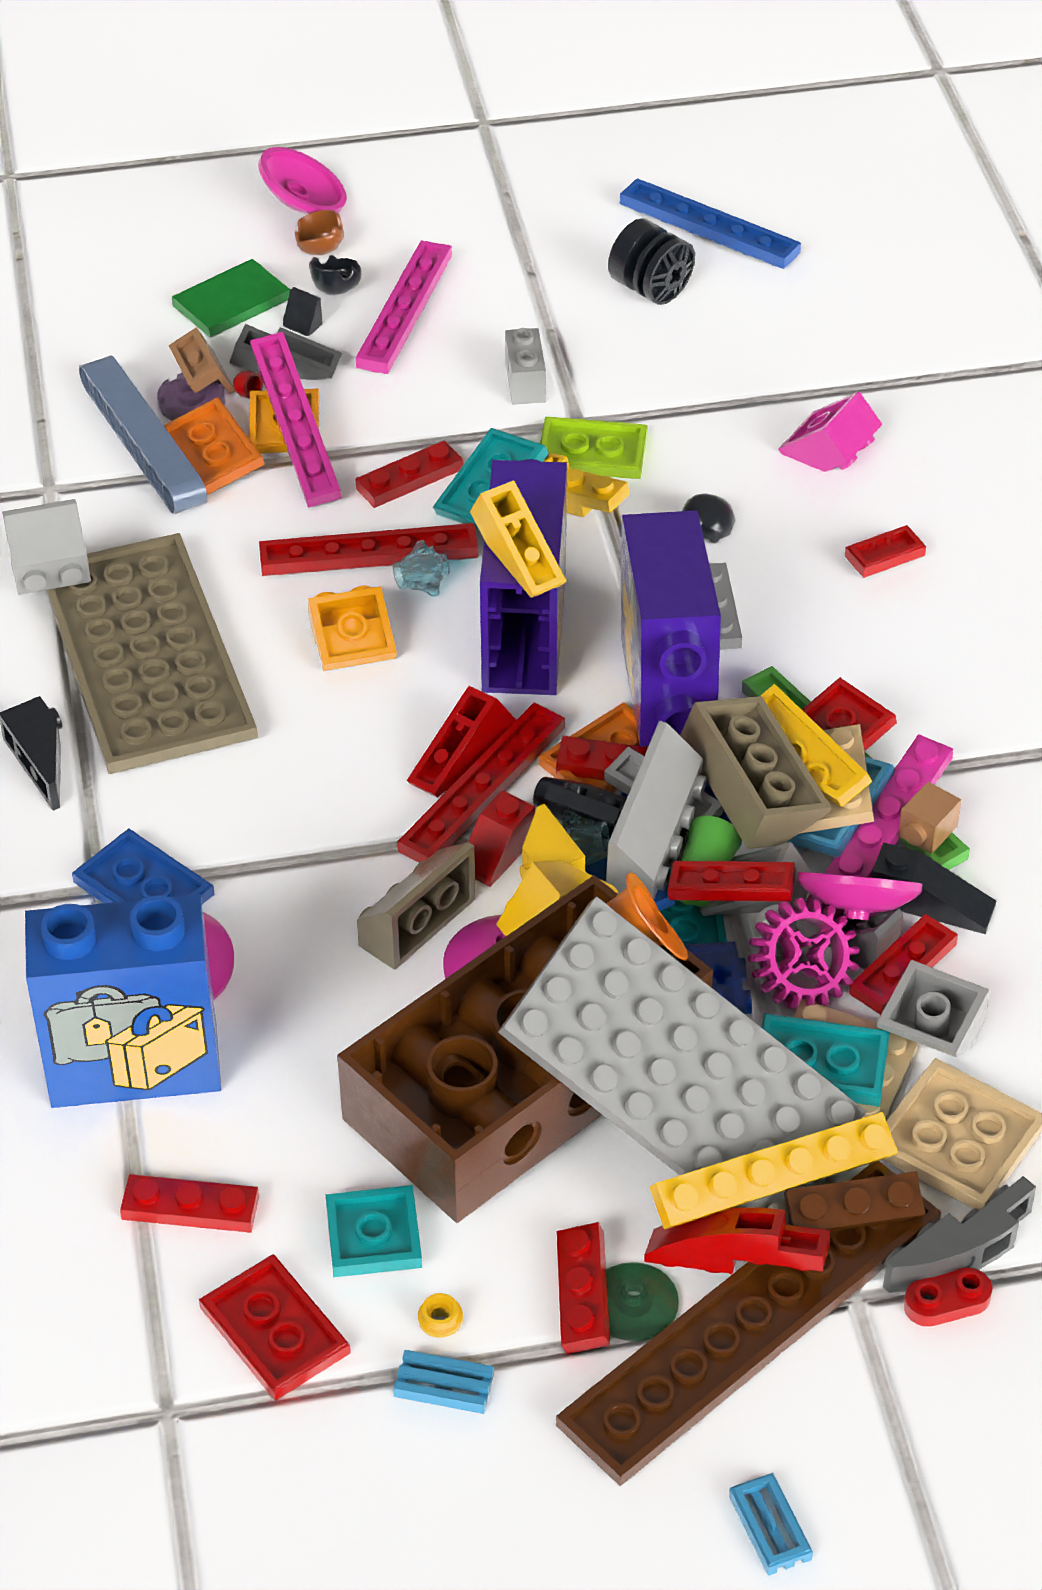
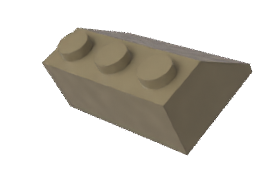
M466 842L437 850L427 860L419 862L413 872L404 880L392 885L386 895L377 903L364 909L357 919L358 946L393 970H396L475 900L474 845Z

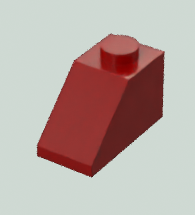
M502 790L480 813L468 840L470 844L474 845L475 880L491 887L522 854V847L535 815L534 805Z

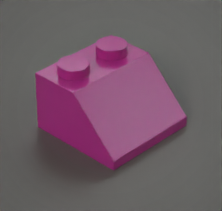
M860 391L813 411L778 450L784 456L823 472L836 467L843 470L858 459L856 455L858 451L866 448L875 440L873 434L883 424Z

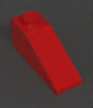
M468 685L406 781L410 785L438 798L516 721V718L497 698Z

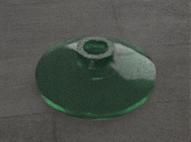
M627 1262L612 1266L606 1270L609 1333L611 1336L626 1341L648 1340L655 1337L675 1320L679 1308L678 1292L673 1281L660 1269L645 1263ZM633 1291H634V1292H639L640 1294H639V1295H631V1294H629L628 1292H633Z

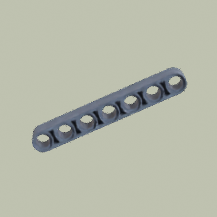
M110 355L80 365L79 375L87 394L170 512L175 514L206 503L207 492L200 475L115 357Z

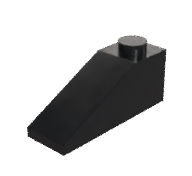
M38 696L0 712V726L4 742L54 811L60 808L61 742L59 729L63 728L57 710L54 707L49 709L41 696Z
M883 842L873 867L871 878L922 884V892L915 899L898 907L901 912L919 917L927 914L938 922L986 935L996 907L995 899L924 853Z

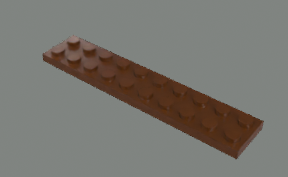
M877 1161L870 1163L849 1181L894 1175L895 1173L883 1163ZM922 1196L925 1216L922 1219L830 1232V1246L823 1272L814 1270L801 1271L792 1267L770 1264L756 1265L747 1262L557 1414L556 1426L619 1486H622L883 1270L886 1258L898 1246L906 1247L916 1239L919 1231L927 1223L932 1221L934 1223L938 1222L942 1212Z

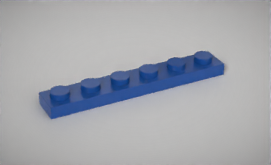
M636 178L620 193V204L775 267L785 269L801 253V242L639 178Z

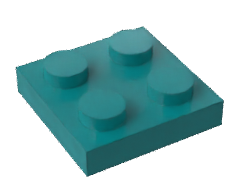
M413 1185L325 1194L333 1278L422 1268V1254Z

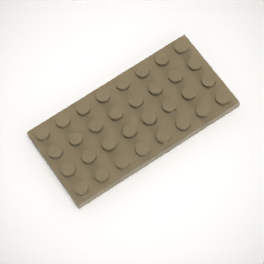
M180 533L88 553L87 558L91 582L45 590L108 774L258 738L254 718Z

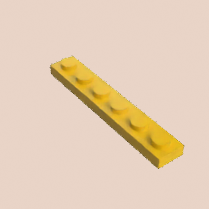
M881 1112L660 1181L649 1186L665 1230L786 1191L787 1189H793L898 1154L885 1116Z

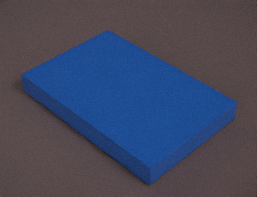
M130 828L72 872L73 883L102 903L142 900L154 895L173 897L201 894L203 905L215 895L214 885Z

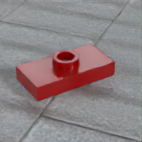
M908 525L845 547V557L863 578L923 557L926 553V545Z

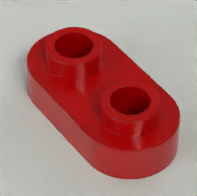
M961 1268L939 1276L916 1280L908 1286L905 1293V1314L912 1322L924 1327H932L978 1315L984 1312L990 1304L993 1289L991 1280L985 1273L975 1268ZM964 1285L973 1286L975 1289L966 1288ZM930 1295L934 1299L926 1300L922 1296Z

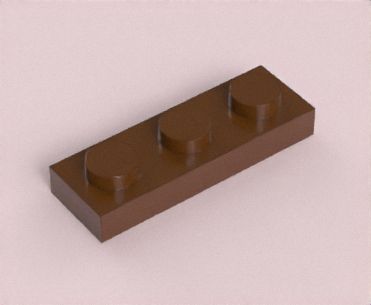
M917 1171L787 1189L784 1193L789 1224L793 1226L830 1230L832 1232L922 1219L925 1216Z

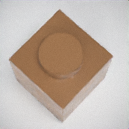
M927 782L901 809L899 837L905 839L911 845L932 854L958 827L962 799Z

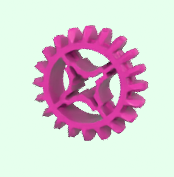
M803 898L794 899L793 907L787 901L778 904L779 914L774 910L765 912L769 925L763 922L756 923L755 929L762 935V938L749 939V945L757 947L759 950L756 954L748 955L747 959L749 962H759L760 968L754 970L751 975L753 978L765 977L766 980L761 984L760 990L764 993L775 988L772 1001L781 1003L786 998L788 1009H796L801 999H805L806 1007L815 1005V1001L817 1004L828 1006L829 995L834 999L840 998L843 995L838 983L843 986H850L853 983L851 977L845 973L846 970H858V964L849 961V955L858 954L860 949L857 946L849 947L847 941L853 939L856 933L854 930L843 932L842 928L846 925L847 918L841 916L832 920L835 914V907L832 905L826 906L821 911L820 900H811L807 906ZM796 920L807 921L816 925L821 931L811 935L809 938H805L799 931H793L789 924ZM777 940L784 949L783 959L778 965L775 959ZM829 944L832 951L830 968L825 963L823 956L824 950ZM812 945L805 955L808 961L797 962L802 954L800 948ZM801 970L808 977H814L818 984L809 989H804L793 985L786 978Z

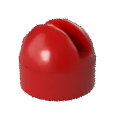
M249 370L241 371L233 379V387L235 392L241 397L250 399V391H262L263 380L259 373Z

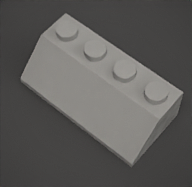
M659 721L609 840L606 882L613 885L618 890L617 894H620L627 888L626 875L630 872L635 874L646 886L653 900L657 891H664L667 886L671 868L667 867L670 858L677 860L683 842V837L680 836L682 828H690L695 812V806H692L694 798H702L707 782V776L701 775L703 758L668 723Z

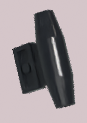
M546 776L539 780L533 794V804L536 807L545 804L558 820L574 829L607 841L611 838L627 797L591 784ZM682 828L680 836L683 837L682 847L686 838L685 828Z

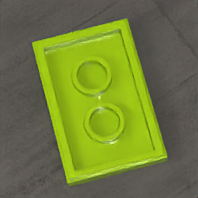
M545 416L540 444L545 445L551 453L567 456L571 469H579L601 476L641 479L648 425Z

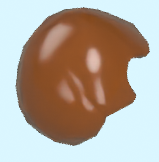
M319 210L303 216L297 222L298 233L297 231L294 232L297 246L302 252L309 255H326L336 250L344 238L340 214L334 210Z

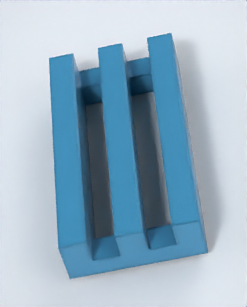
M404 1350L402 1365H400L398 1370V1380H395L393 1387L394 1397L484 1414L494 1377V1366ZM408 1380L434 1384L436 1388L408 1383ZM453 1388L476 1392L479 1394L478 1396L449 1390H453Z
M774 1473L730 1487V1500L768 1576L776 1574L777 1568L782 1566L787 1570L794 1567L796 1561L802 1560L803 1563L812 1560L813 1551ZM766 1488L795 1548L788 1549L759 1490ZM744 1495H749L778 1554H773Z

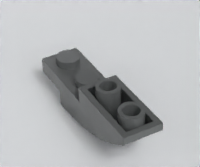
M1022 1176L1011 1186L1004 1185L999 1188L986 1206L980 1210H971L961 1222L948 1213L936 1223L933 1221L927 1223L919 1231L915 1240L906 1247L898 1246L888 1255L884 1263L883 1288L889 1293L904 1292L916 1280L939 1276L961 1268L980 1270L996 1261L1014 1248L1019 1222L1032 1211L1036 1186L1026 1177Z

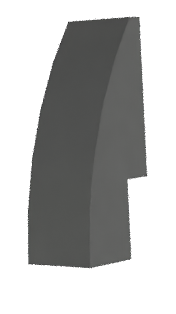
M245 324L235 344L229 363L260 373L251 349L250 340L272 334ZM279 328L277 333H284L300 379H332L342 352L284 328Z

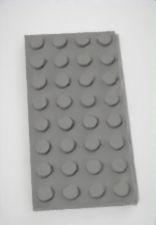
M597 896L589 902L498 1031V1033L679 1176L862 1119L867 1112ZM824 1179L814 1181L796 1188L821 1185ZM785 1191L733 1207L786 1210V1225H790L784 1197Z

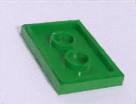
M252 258L171 297L173 307L206 335L213 337L288 301L291 289Z

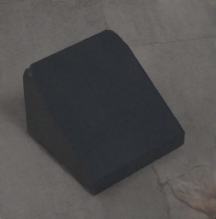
M293 287L290 290L286 305L283 326L304 336H310L322 325L321 298Z

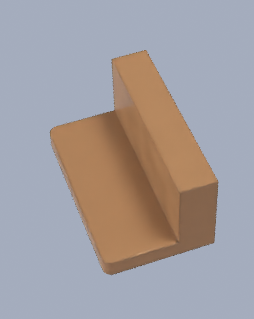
M197 327L168 345L188 385L195 394L219 379L229 394L235 392L217 355Z

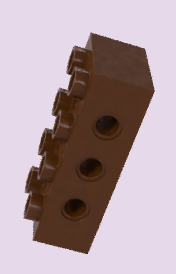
M595 875L337 1054L342 1119L456 1224L602 1115L498 1033L589 902L597 896L606 904L618 895ZM664 945L659 946L712 988L713 970L689 950H687L688 958L682 960L671 953Z

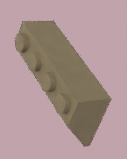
M762 696L694 703L680 736L703 758L702 774L707 776L709 786L747 849L784 844L830 813L832 807Z

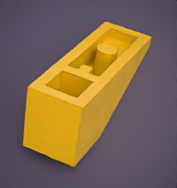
M513 480L480 493L470 513L487 546L527 594L532 598L564 585L567 581L515 481Z

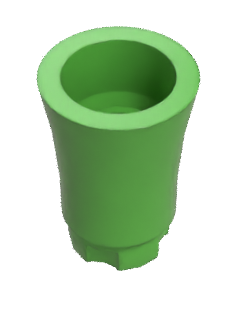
M699 816L692 820L691 826L688 829L681 861H731L740 849L742 839L735 827L728 821L715 816ZM679 900L686 905H696L699 907L705 906L710 902Z

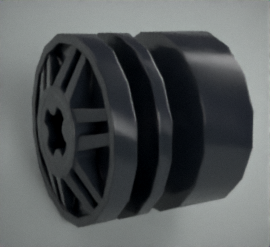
M640 218L629 223L617 236L609 254L608 272L612 279L631 290H636V293L655 304L663 305L675 299L685 288L695 266L696 253L692 244L671 232L668 233L667 230L650 220Z

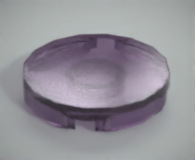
M183 373L177 374V379L170 381L168 378L157 390L158 408L162 415L171 421L217 397L225 406V388L217 380L195 394L188 385Z

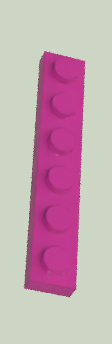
M420 240L355 357L356 368L375 373L389 374L452 257L451 245Z
M279 332L250 340L254 358L307 507L341 499L339 484L284 333Z
M918 734L895 767V773L872 806L874 822L863 823L859 826L840 857L835 856L824 874L871 878L872 870L883 842L895 845L900 838L901 809L927 782L934 785L937 783L953 759V748ZM810 894L805 901L806 905L808 906L810 901L816 898ZM821 903V911L828 905ZM835 908L832 920L844 916L845 910Z

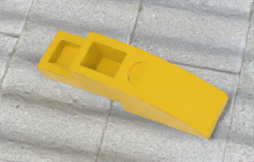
M549 452L543 461L567 462V513L584 518L592 509L611 513L630 494L628 482L584 472L579 469H571L567 456Z

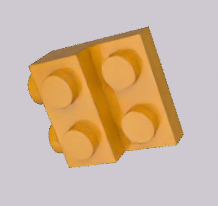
M362 585L348 592L337 594L334 592H322L313 598H308V615L323 671L396 659L397 651L381 586L371 588L368 585Z

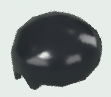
M330 255L327 262L323 264L320 263L317 257H313L309 262L311 278L316 288L327 295H339L352 290L359 284L362 277L360 265L356 260L350 258L337 259L334 255Z
M703 493L696 494L686 501L682 511H698L704 538L711 539L712 543L715 544L719 539L731 534L736 518L731 505L725 499L713 494Z

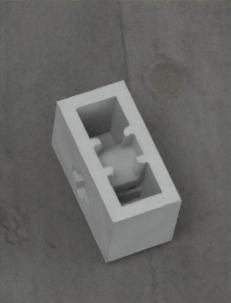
M539 328L505 330V365L512 405L545 403L546 367Z

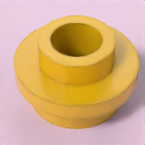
M445 1293L430 1295L418 1310V1324L424 1333L432 1337L444 1338L451 1336L459 1330L463 1322V1311L460 1304L452 1296ZM437 1316L446 1317V1319L436 1320L434 1318Z

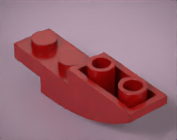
M730 1208L665 1230L663 1225L654 1228L644 1254V1262L661 1264L665 1267L705 1270L709 1273L733 1274L737 1260L748 1261L756 1265L770 1264L792 1267L801 1271L814 1270L823 1272L830 1246V1230L786 1225V1210Z

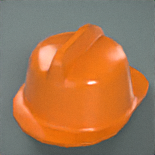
M628 873L626 875L627 888L606 904L658 946L664 945L679 959L686 960L688 953L683 942L658 910L650 892L635 874Z

